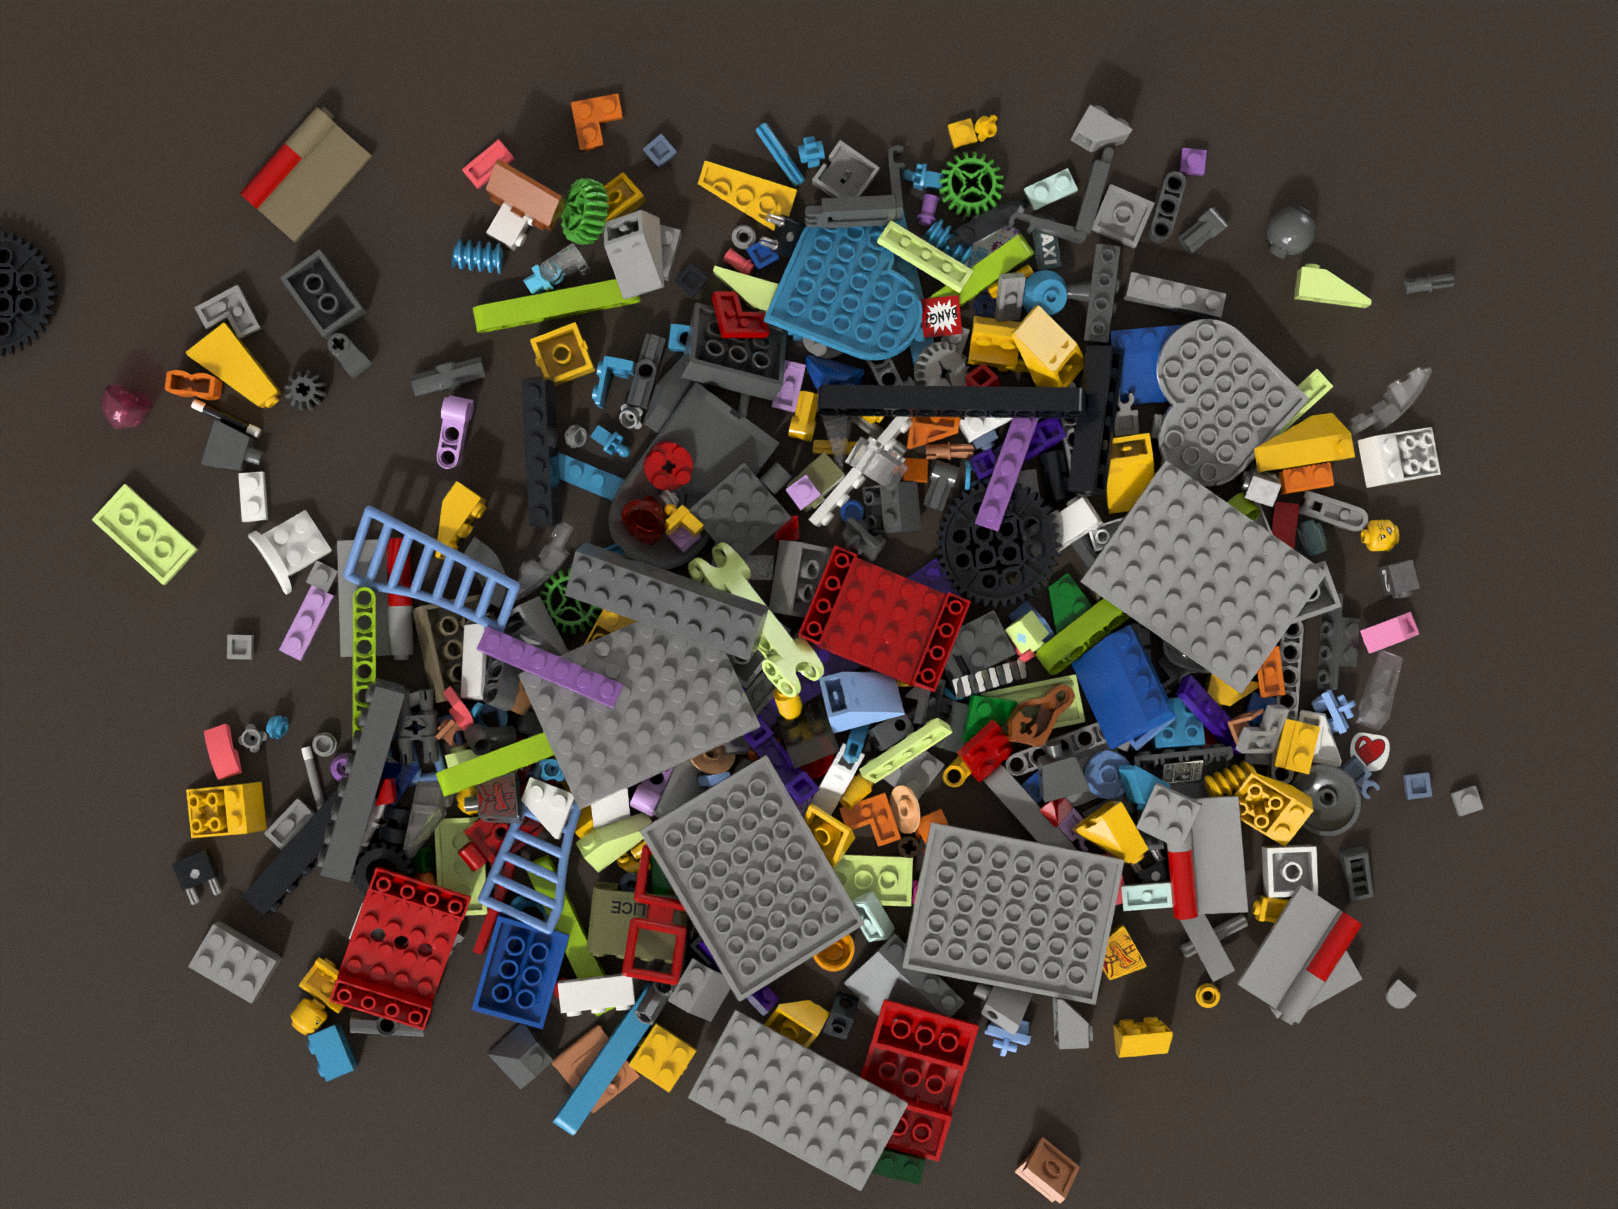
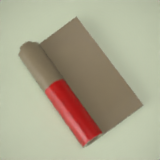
M324 106L321 110L316 107L239 193L295 243L373 157L332 121L335 116Z

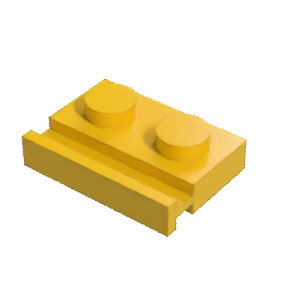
M1286 719L1279 737L1273 766L1309 774L1320 727Z

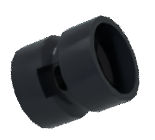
M384 805L382 819L385 820V824L380 826L378 839L397 844H410L412 830L409 828V825L414 823L416 810L397 805Z

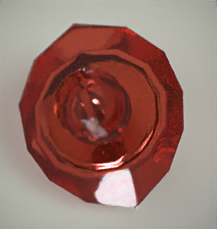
M649 495L643 500L633 499L624 505L621 516L623 524L630 534L639 541L649 545H653L661 539L665 530L666 514L660 502Z

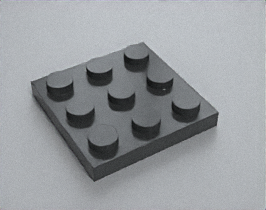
M744 462L688 509L704 525L703 528L717 544L721 542L728 544L742 559L792 518Z

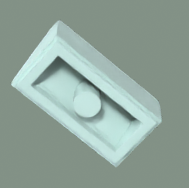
M867 892L851 900L864 922V925L860 928L869 942L888 940L895 928L874 892Z

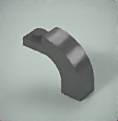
M474 537L463 554L505 575L503 566L493 550ZM475 572L481 582L483 593L488 577ZM496 583L488 605V609L494 613L502 604L506 591L505 586ZM488 610L485 614L486 617H488L490 614V611ZM468 619L466 622L469 625L477 624L476 622Z

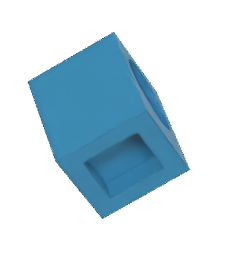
M671 324L668 346L670 351L684 352L685 345L681 343V337L688 333L690 326Z

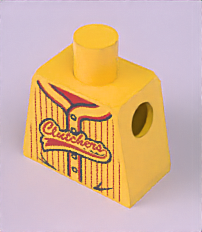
M1121 923L1114 927L1109 935L1102 970L1109 980L1147 967Z

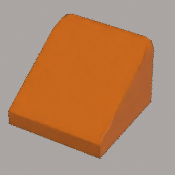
M904 458L903 482L927 483L928 460Z

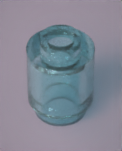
M1312 519L1300 524L1301 529L1297 531L1304 551H1307L1309 556L1328 550L1326 547L1328 542L1321 522L1315 523V520Z

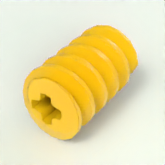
M1242 761L1239 766L1236 764L1232 765L1231 771L1228 768L1222 769V775L1217 771L1213 773V778L1209 775L1205 776L1204 785L1208 796L1220 797L1224 796V794L1233 796V791H1237L1251 772L1256 773V770L1250 762L1248 764L1246 761Z

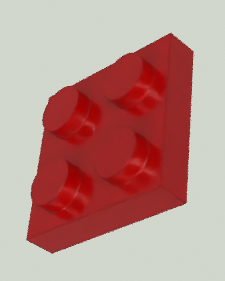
M992 719L957 754L973 778L980 783L1003 760L1009 757L1014 748L1007 740L1000 726Z

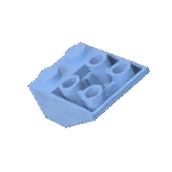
M840 672L819 678L827 716L833 733L905 715L897 681L891 677L874 672Z

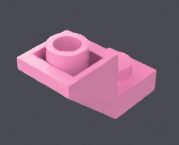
M1411 612L1360 631L1369 654L1419 635Z

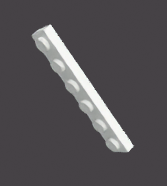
M896 417L810 517L809 520L815 526L820 527L822 524L826 526L834 517L832 512L837 506L841 508L850 498L848 494L853 488L857 489L866 479L864 477L869 469L873 471L881 462L879 457L885 450L889 452L897 443L895 438L901 432L904 434L913 424L911 421L913 417Z

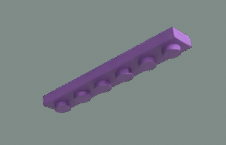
M1039 418L1012 419L975 524L999 531Z
M488 626L476 648L479 652L613 709L624 687L619 682Z

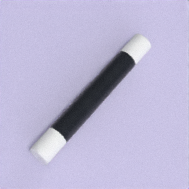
M194 399L191 408L256 438L261 434L262 429L197 399Z

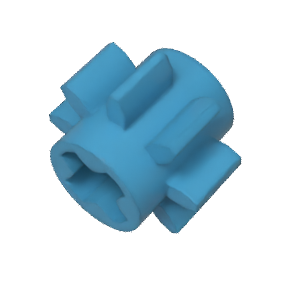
M814 136L803 138L804 144L798 145L801 163L807 162L808 168L820 166L819 160L825 159L822 141L815 142Z

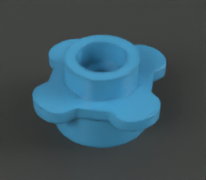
M274 715L270 718L266 727V732L270 738L276 737V739L280 740L288 730V717L282 718L280 715Z
M549 757L541 761L543 765L541 778L544 781L549 779L564 780L565 777L556 759Z

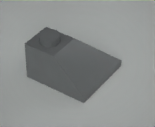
M522 1023L488 1053L520 1090L539 1075L556 1057L555 1053L531 1027Z

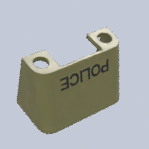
M594 882L587 950L593 956L602 957L609 954L624 959L630 920L633 917L646 919L648 904L636 902L634 900L635 892L618 891L619 883ZM667 888L666 895L649 894L679 900L673 888ZM674 909L672 924L687 928L684 959L688 940L689 916L686 911ZM639 928L634 957H640L643 961L662 959L667 963H672L676 935Z

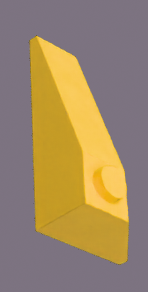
M1333 413L1309 416L1299 424L1288 428L1285 432L1254 448L1258 472L1300 467L1322 462H1335L1355 457L1351 432Z

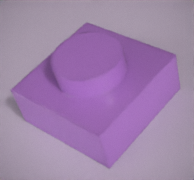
M1182 148L1179 172L1203 176L1207 150Z

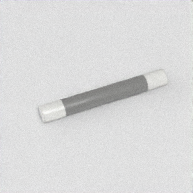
M311 746L301 748L318 811L325 803V798Z

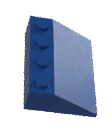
M1182 325L1110 331L1107 342L1108 346H1114L1124 351L1119 388L1120 401L1122 403L1128 401V393H1132L1134 396L1132 405L1169 402L1163 395L1158 383L1157 360L1166 339Z
M1130 625L1107 636L1072 663L1077 678L1111 750L1177 717L1138 632Z
M499 912L471 1010L543 1029L570 934L554 929L553 933L546 934Z

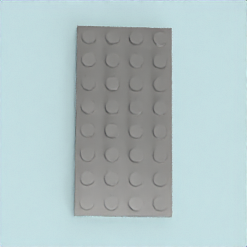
M736 1009L688 1095V1098L860 1191L863 1189L908 1105V1102Z

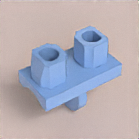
M1326 689L1311 703L1317 713L1328 709L1332 716L1328 718L1332 733L1339 731L1342 734L1349 728L1342 712L1344 711L1347 719L1352 718L1354 715L1350 708L1354 707L1356 703L1354 700L1347 702L1344 694L1337 697L1340 703L1338 705L1332 690Z
M990 1021V1025L985 1027L984 1034L1003 1039V1041L994 1039L992 1046L1000 1048V1056L1005 1057L1007 1050L1016 1053L1017 1045L1010 1044V1041L1027 1045L1030 1044L1031 1036H1028L1029 1022L1025 1021L1021 1022L1015 1035Z

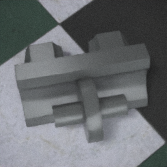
M853 517L846 520V527L840 535L846 542L845 550L850 552L856 551L869 563L876 560L878 553L886 543V539L880 534L872 536L869 533V524L864 519L856 521Z

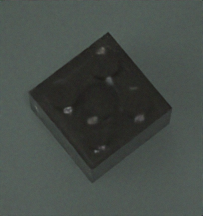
M821 700L802 707L801 714L794 719H786L782 715L775 717L794 769L840 751Z

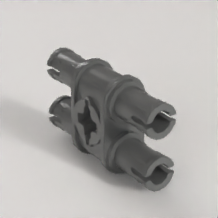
M426 688L418 689L420 711L418 712L410 710V690L405 689L404 700L395 727L396 736L394 737L399 744L400 764L415 762L413 741L415 740L423 741L424 762L429 763L431 759L432 762L439 761L438 739L435 737L439 733L437 719L439 712L435 709L434 688H428V690ZM415 721H417L418 725H422L418 731H416V727L410 726Z

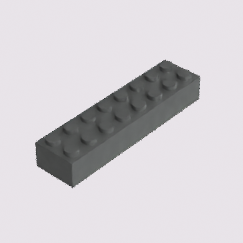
M587 542L575 551L565 596L748 661L757 652L769 607Z
M375 678L374 684L369 683L365 695V702H368L367 708L363 706L361 708L358 725L361 728L360 731L355 730L351 743V749L354 752L353 754L348 753L344 773H347V776L341 777L338 787L340 799L339 801L334 800L331 810V820H333V823L327 824L324 834L326 847L321 846L317 858V867H321V876L350 883L404 700V685Z

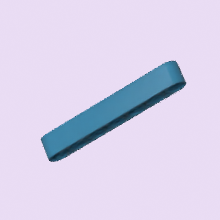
M650 981L642 989L635 1000V1004L631 1005V1009L622 1018L554 1117L552 1122L572 1136L580 1128L650 1026L649 1024H643L634 1014L647 993L648 987L652 984Z

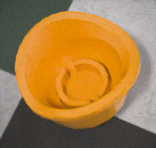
M848 934L813 956L816 963L827 971L835 972L844 969L850 964L854 956L855 947L853 939Z

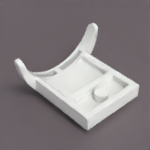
M306 510L262 535L257 531L248 534L249 539L255 544L270 566L285 594H289L292 591L288 577L332 551Z

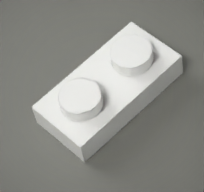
M265 472L238 473L242 522L268 520Z

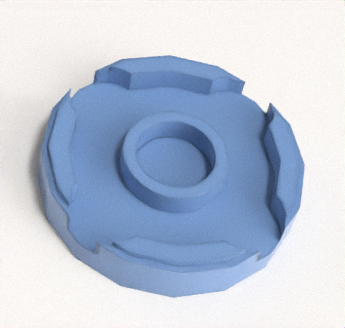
M1104 750L1095 753L1088 759L1084 766L1083 775L1091 793L1105 799L1117 798L1125 793L1119 773L1120 765H1131L1125 756L1116 751Z

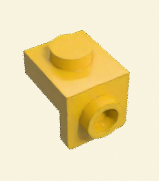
M1259 895L1258 900H1255L1253 904V914H1256L1255 919L1275 923L1289 900Z

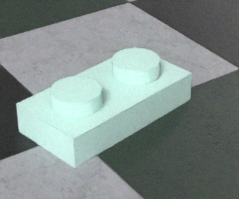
M1067 168L1024 188L1023 191L1033 212L1076 193L1078 189Z
M1170 881L1121 885L1123 911L1173 907Z

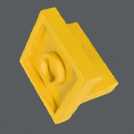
M974 316L968 364L981 365L984 363L989 367L1016 370L1019 349L1011 334L1021 322H997L995 318Z

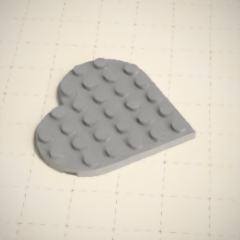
M1200 319L1188 322L1169 335L1158 355L1156 370L1158 383L1163 395L1171 404L1164 414L1159 427L1158 444L1163 461H1168L1202 486H1217L1227 483L1237 477L1255 458L1254 448L1273 438L1309 400V397L1235 327L1213 319Z

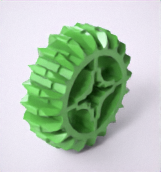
M973 151L972 158L968 157L967 152H963V160L955 155L953 158L955 164L948 161L946 166L949 170L942 169L941 171L946 178L939 179V183L945 186L939 189V193H947L942 201L946 203L951 200L952 202L948 209L952 210L957 206V215L961 214L962 209L966 210L965 215L967 218L970 217L971 211H974L976 217L980 216V209L984 213L988 212L987 204L995 208L997 204L993 199L1000 200L1002 195L997 191H1003L1004 185L998 184V182L1003 181V175L995 176L1000 171V167L997 166L992 169L991 166L994 164V160L990 159L988 163L984 162L986 154H982L981 159H977L976 151ZM964 167H977L980 170L970 174L960 169ZM985 174H987L991 183L989 195L981 185V180ZM954 175L958 177V181L962 185L957 195L952 189V177ZM977 178L975 187L978 188L971 187L966 190L967 183L975 181ZM970 195L982 199L975 203L963 201V199Z
M581 178L572 183L570 190H567V197L564 199L566 208L561 216L563 219L561 226L564 228V235L571 242H576V244L580 245L593 244L595 240L599 239L600 233H603V226L606 225V217L608 216L607 209L609 205L607 201L609 196L606 195L607 190L602 183L594 179Z
M568 568V576H565L563 570L558 571L560 579H557L555 575H551L550 578L554 583L551 585L545 582L544 586L549 588V591H540V595L547 596V599L542 600L544 605H547L546 610L550 613L551 619L556 620L554 623L555 627L558 628L560 624H563L562 632L566 633L568 626H571V632L575 634L577 632L576 626L578 625L582 632L586 631L584 625L586 622L590 627H593L594 623L591 618L594 617L598 620L599 615L595 611L596 609L603 611V609L591 605L587 613L582 606V601L577 599L575 601L577 607H573V605H570V607L566 606L569 599L567 598L568 596H565L566 587L563 583L569 580L571 568ZM556 589H558L563 600L555 610L553 596ZM572 609L579 614L581 619L567 621L561 618L560 615Z

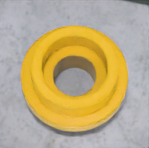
M1202 984L1196 990V1001L1202 1007L1212 1008L1219 1002L1220 992L1213 984ZM1210 991L1211 998L1204 999V992Z

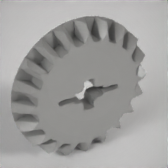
M936 342L927 346L920 353L915 363V385L966 386L965 376L969 374V368L971 367L966 361L968 357L964 356L962 350L957 348L955 344ZM942 370H947L945 374L946 379L940 378Z

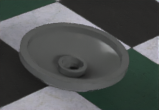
M1316 764L1311 766L1309 774L1300 772L1292 781V786L1312 797L1314 811L1302 825L1306 830L1321 836H1335L1347 831L1357 821L1362 808L1361 792L1355 780L1343 769L1329 764ZM1326 792L1331 793L1333 799L1327 798Z

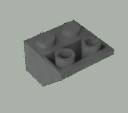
M895 482L862 488L865 521L869 524V533L871 535L922 530L917 482Z

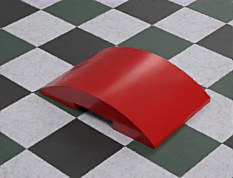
M883 1000L860 1077L908 1102L885 1147L939 1162L951 1123L956 1098L964 1072H966L979 1025L891 1000Z

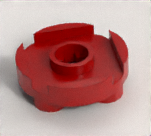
M663 441L654 445L648 456L646 455L643 462L644 474L657 489L675 490L690 481L693 462L690 454L683 446L673 441ZM667 460H670L674 467L671 468V471L667 472L666 469H662V466L666 465Z

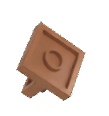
M1041 1137L1036 1142L1031 1154L1017 1166L1015 1173L1052 1203L1055 1200L1061 1203L1066 1199L1080 1166L1044 1137Z

